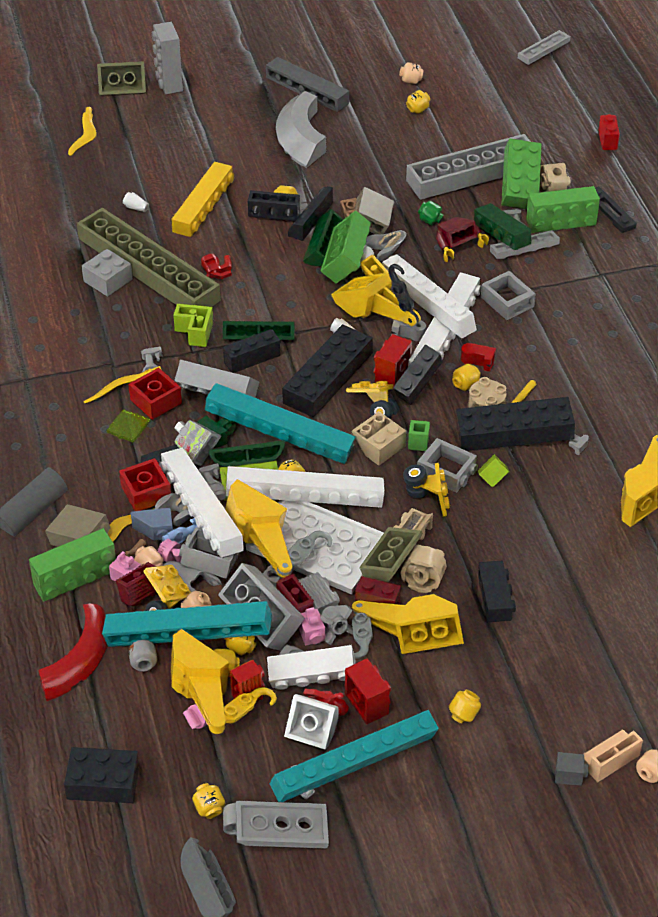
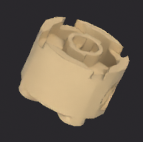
M565 163L540 165L539 193L566 190L567 186H570V177L566 174Z
M487 377L480 378L469 390L468 408L506 404V386Z
M421 545L413 547L401 570L402 580L404 582L406 580L409 583V588L422 593H428L432 589L438 588L447 567L443 551Z

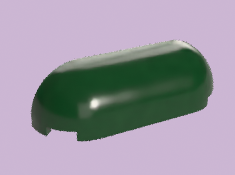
M285 440L208 451L212 460L224 467L262 463L278 458L284 449Z

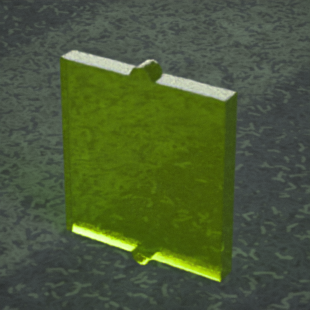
M123 409L106 431L117 436L119 439L122 438L134 442L149 424L150 419Z

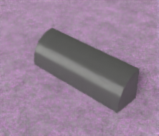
M50 467L44 470L0 508V528L15 537L68 491L62 477Z

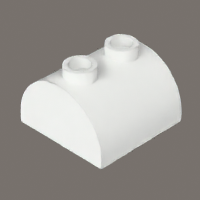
M295 694L284 737L326 749L332 740L337 725L338 706Z

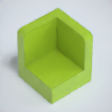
M494 454L478 472L491 487H494L509 472V469Z

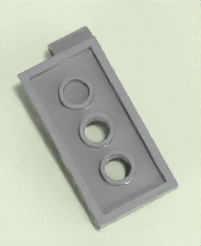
M236 801V803L228 804L223 808V830L229 835H237V843L244 844L245 846L328 848L326 804ZM283 821L287 824V827L280 828L276 825V822ZM306 822L310 825V827L304 829L301 828L298 823Z

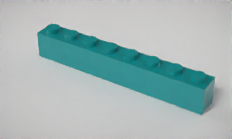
M218 383L214 384L206 398L205 410L212 414L219 415L280 440H285L334 461L345 464L353 449L356 436Z
M267 601L106 614L102 635L108 647L132 645L138 640H148L152 643L173 642V635L181 629L197 640L269 635L272 613Z
M426 710L281 771L273 776L269 784L278 802H284L429 740L439 728L430 711Z

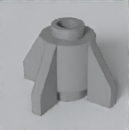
M329 606L322 611L320 619L325 626L324 640L328 644H332L336 638L335 634H342L345 631L353 634V627L347 622V618L353 611L349 606Z

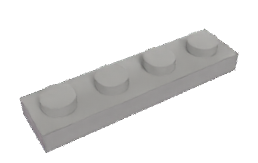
M559 30L519 52L518 59L529 65L570 42V36Z
M551 230L531 235V245L518 250H513L501 242L490 245V252L496 259H504L508 256L552 247L559 244L560 238Z

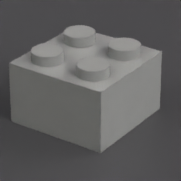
M108 249L82 265L84 282L107 297L133 280L131 263Z

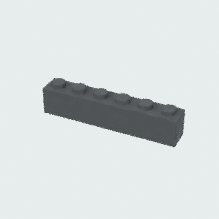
M279 57L266 64L267 79L299 94L304 91L317 96V103L339 112L349 104V90Z

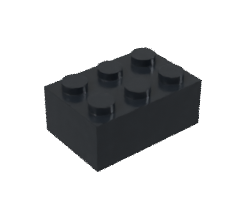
M71 747L64 781L66 799L133 804L140 767L138 751Z

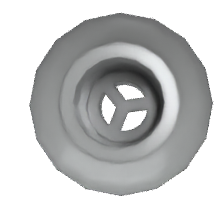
M138 640L130 646L129 658L131 666L138 671L144 672L156 665V648L152 642Z

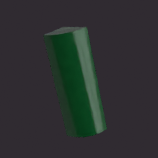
M330 209L318 219L303 259L304 263L311 266L323 265L333 228L344 220L334 210Z
M223 321V339H246L272 329L280 340H295V321Z

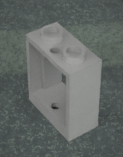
M510 271L486 281L481 286V298L506 320L533 308L535 305L536 293ZM508 286L518 296L506 301L497 291Z
M436 438L417 461V465H421L426 469L427 476L436 474L434 464L441 456L463 465L457 474L444 469L445 481L443 482H447L448 489L457 493L461 487L467 484L468 478L477 471V456Z
M195 528L192 534H188L185 544L181 546L179 556H182L180 564L227 579L238 558V553L221 558L195 550L197 548L219 555L217 551H213L210 540L205 539L203 530Z

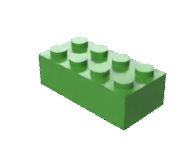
M509 138L504 149L502 206L527 209L529 194L539 193L541 143Z
M594 186L532 193L528 197L526 221L531 229V233L593 226L597 223L600 198Z
M356 210L336 225L332 231L321 272L334 283L345 280L352 271L355 272L361 265L360 260L364 254L363 249L367 243L366 238L370 232L371 222Z
M103 528L30 558L29 564L33 585L43 602L74 590L86 583L93 582L105 575H109V565L116 560L114 543Z

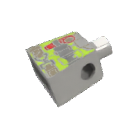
M191 420L186 424L180 421L175 426V430L179 433L175 443L179 448L183 447L194 464L201 466L209 455L208 450L214 448L221 436L200 423Z

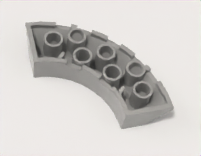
M306 91L291 99L283 107L276 122V134L280 146L282 145L286 154L289 153L292 156V160L305 168L326 153V136L317 132L309 122L317 113V96Z

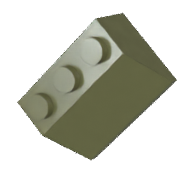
M144 61L97 64L99 95L146 93Z
M388 527L359 567L363 577L389 582L422 536V531Z

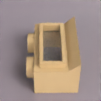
M411 508L408 513L404 512L400 525H395L393 528L420 530L423 534L419 540H423L425 528L428 530L432 529L433 513L425 514Z

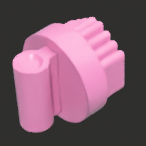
M170 539L164 540L160 544V548H158V552L163 557V560L165 562L176 560V562L181 563L182 556H179L181 545Z
M196 704L191 705L188 710L183 712L192 730L195 728L200 729L207 725Z

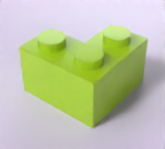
M177 304L173 315L175 331L187 332L189 345L207 347L213 326L212 307Z

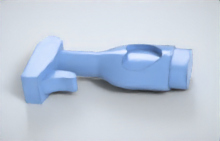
M195 518L190 519L193 525L187 528L179 527L166 533V535L162 536V542L170 539L179 544L186 540L188 534H192L194 529L198 527Z

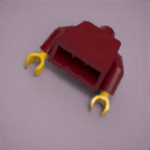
M455 217L441 222L437 226L436 239L441 250H444L443 259L445 262H448V256L454 260V251L448 249L449 247H455L476 237L479 238L477 243L479 247L483 248L484 243L488 245L489 237L481 234L482 231L475 224L474 220Z

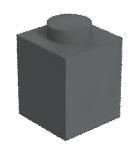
M558 752L555 783L582 786L583 777L588 776V764L584 763V754Z

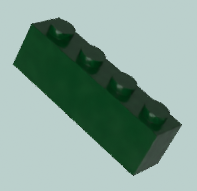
M490 203L474 209L475 224L513 250L531 245V229Z

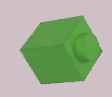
M411 420L408 449L427 450L430 422Z

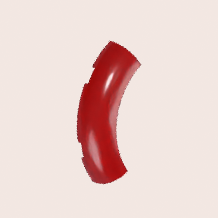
M83 605L85 626L77 644L62 659L38 670L46 701L71 691V687L81 680L85 681L99 665L107 647L102 635L106 614L100 605Z

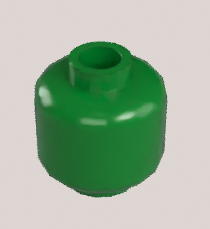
M432 201L423 202L418 211L419 219L431 226L436 222L440 223L444 216L442 214V207Z

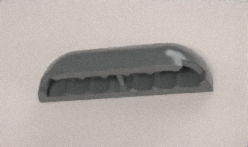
M190 837L181 853V869L199 910L204 917H227L231 914L233 906L236 904L232 890L214 853L210 849L207 852L202 846L197 844L199 842L198 839Z

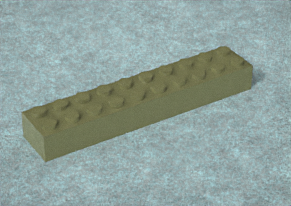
M104 208L97 210L77 223L78 237L82 242L99 253L108 249L131 263L132 275L174 304L212 307L221 301L220 285Z

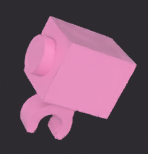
M122 552L109 565L110 578L116 582V579L139 568L141 564L136 562L132 556L128 557L125 555V552Z
M314 607L306 609V612L301 613L305 619L298 627L305 646L325 641V626L320 619L318 609H314Z

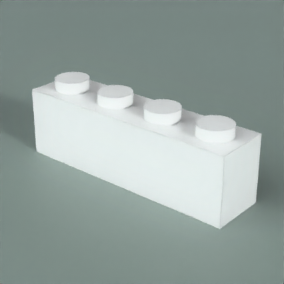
M352 645L267 657L269 682L272 688L286 689L288 686L297 685L303 687L315 682L325 684L329 683L330 680L336 679L345 681V668L355 664Z

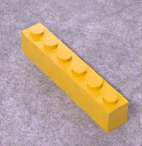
M218 162L212 164L171 219L173 233L191 237L198 230L201 222L212 211L213 206L219 201L223 192H226L228 185L233 182L234 173L232 166Z

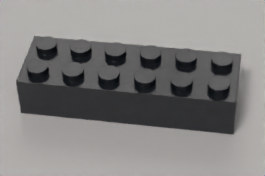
M342 324L283 386V404L314 418L372 355L373 337Z
M569 397L456 409L460 447L465 451L575 439V421Z

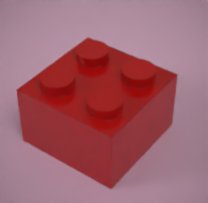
M392 334L388 340L384 341L383 347L374 356L375 368L373 373L375 374V383L377 381H387V384L395 386L408 368L409 359L412 356L411 340Z
M159 367L128 384L130 400L151 420L182 403L181 387Z
M155 458L119 470L121 487L134 511H141L155 506L160 498L171 494L170 483Z
M367 658L345 668V695L366 725L388 715L391 687L387 680L382 679L377 666L372 665Z

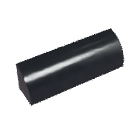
M327 186L320 189L289 228L288 237L301 241L307 237L317 224L318 219L333 204V187Z

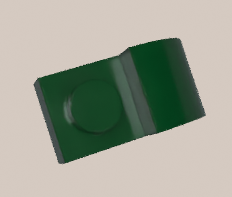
M204 416L197 421V423L221 436L214 448L228 444V435H231L236 430V422L226 418H222L216 423L208 416Z

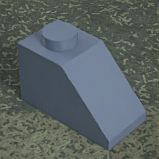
M170 508L131 512L132 528L152 540H162V536L173 530Z

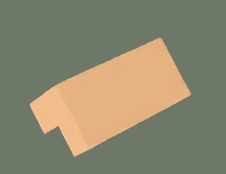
M624 730L619 731L584 753V763L588 764V773L597 782L601 781L639 757L643 740L635 731L629 734Z

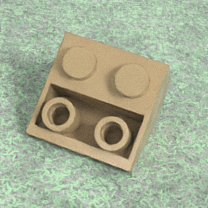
M377 412L352 430L365 456L379 466L406 446V430L381 412Z

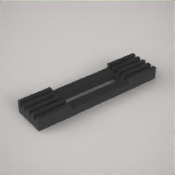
M599 186L595 187L600 198L599 209L613 222V225L621 233L627 232V230L630 231V229L633 230V228L636 229L637 223ZM603 202H606L620 217H617Z

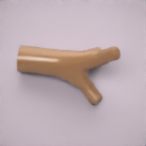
M140 539L131 550L125 552V555L128 557L134 556L135 558V552L140 547L146 545L145 540Z

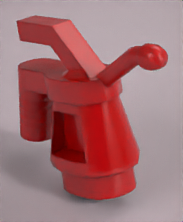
M208 254L201 258V266L206 271L207 277L224 279L232 276L231 256H224L223 265H220L219 259L215 254Z
M316 689L304 690L303 694L308 696V698L338 706V716L347 713L349 707L345 700L342 699L344 697L343 693L333 694L330 691H319Z

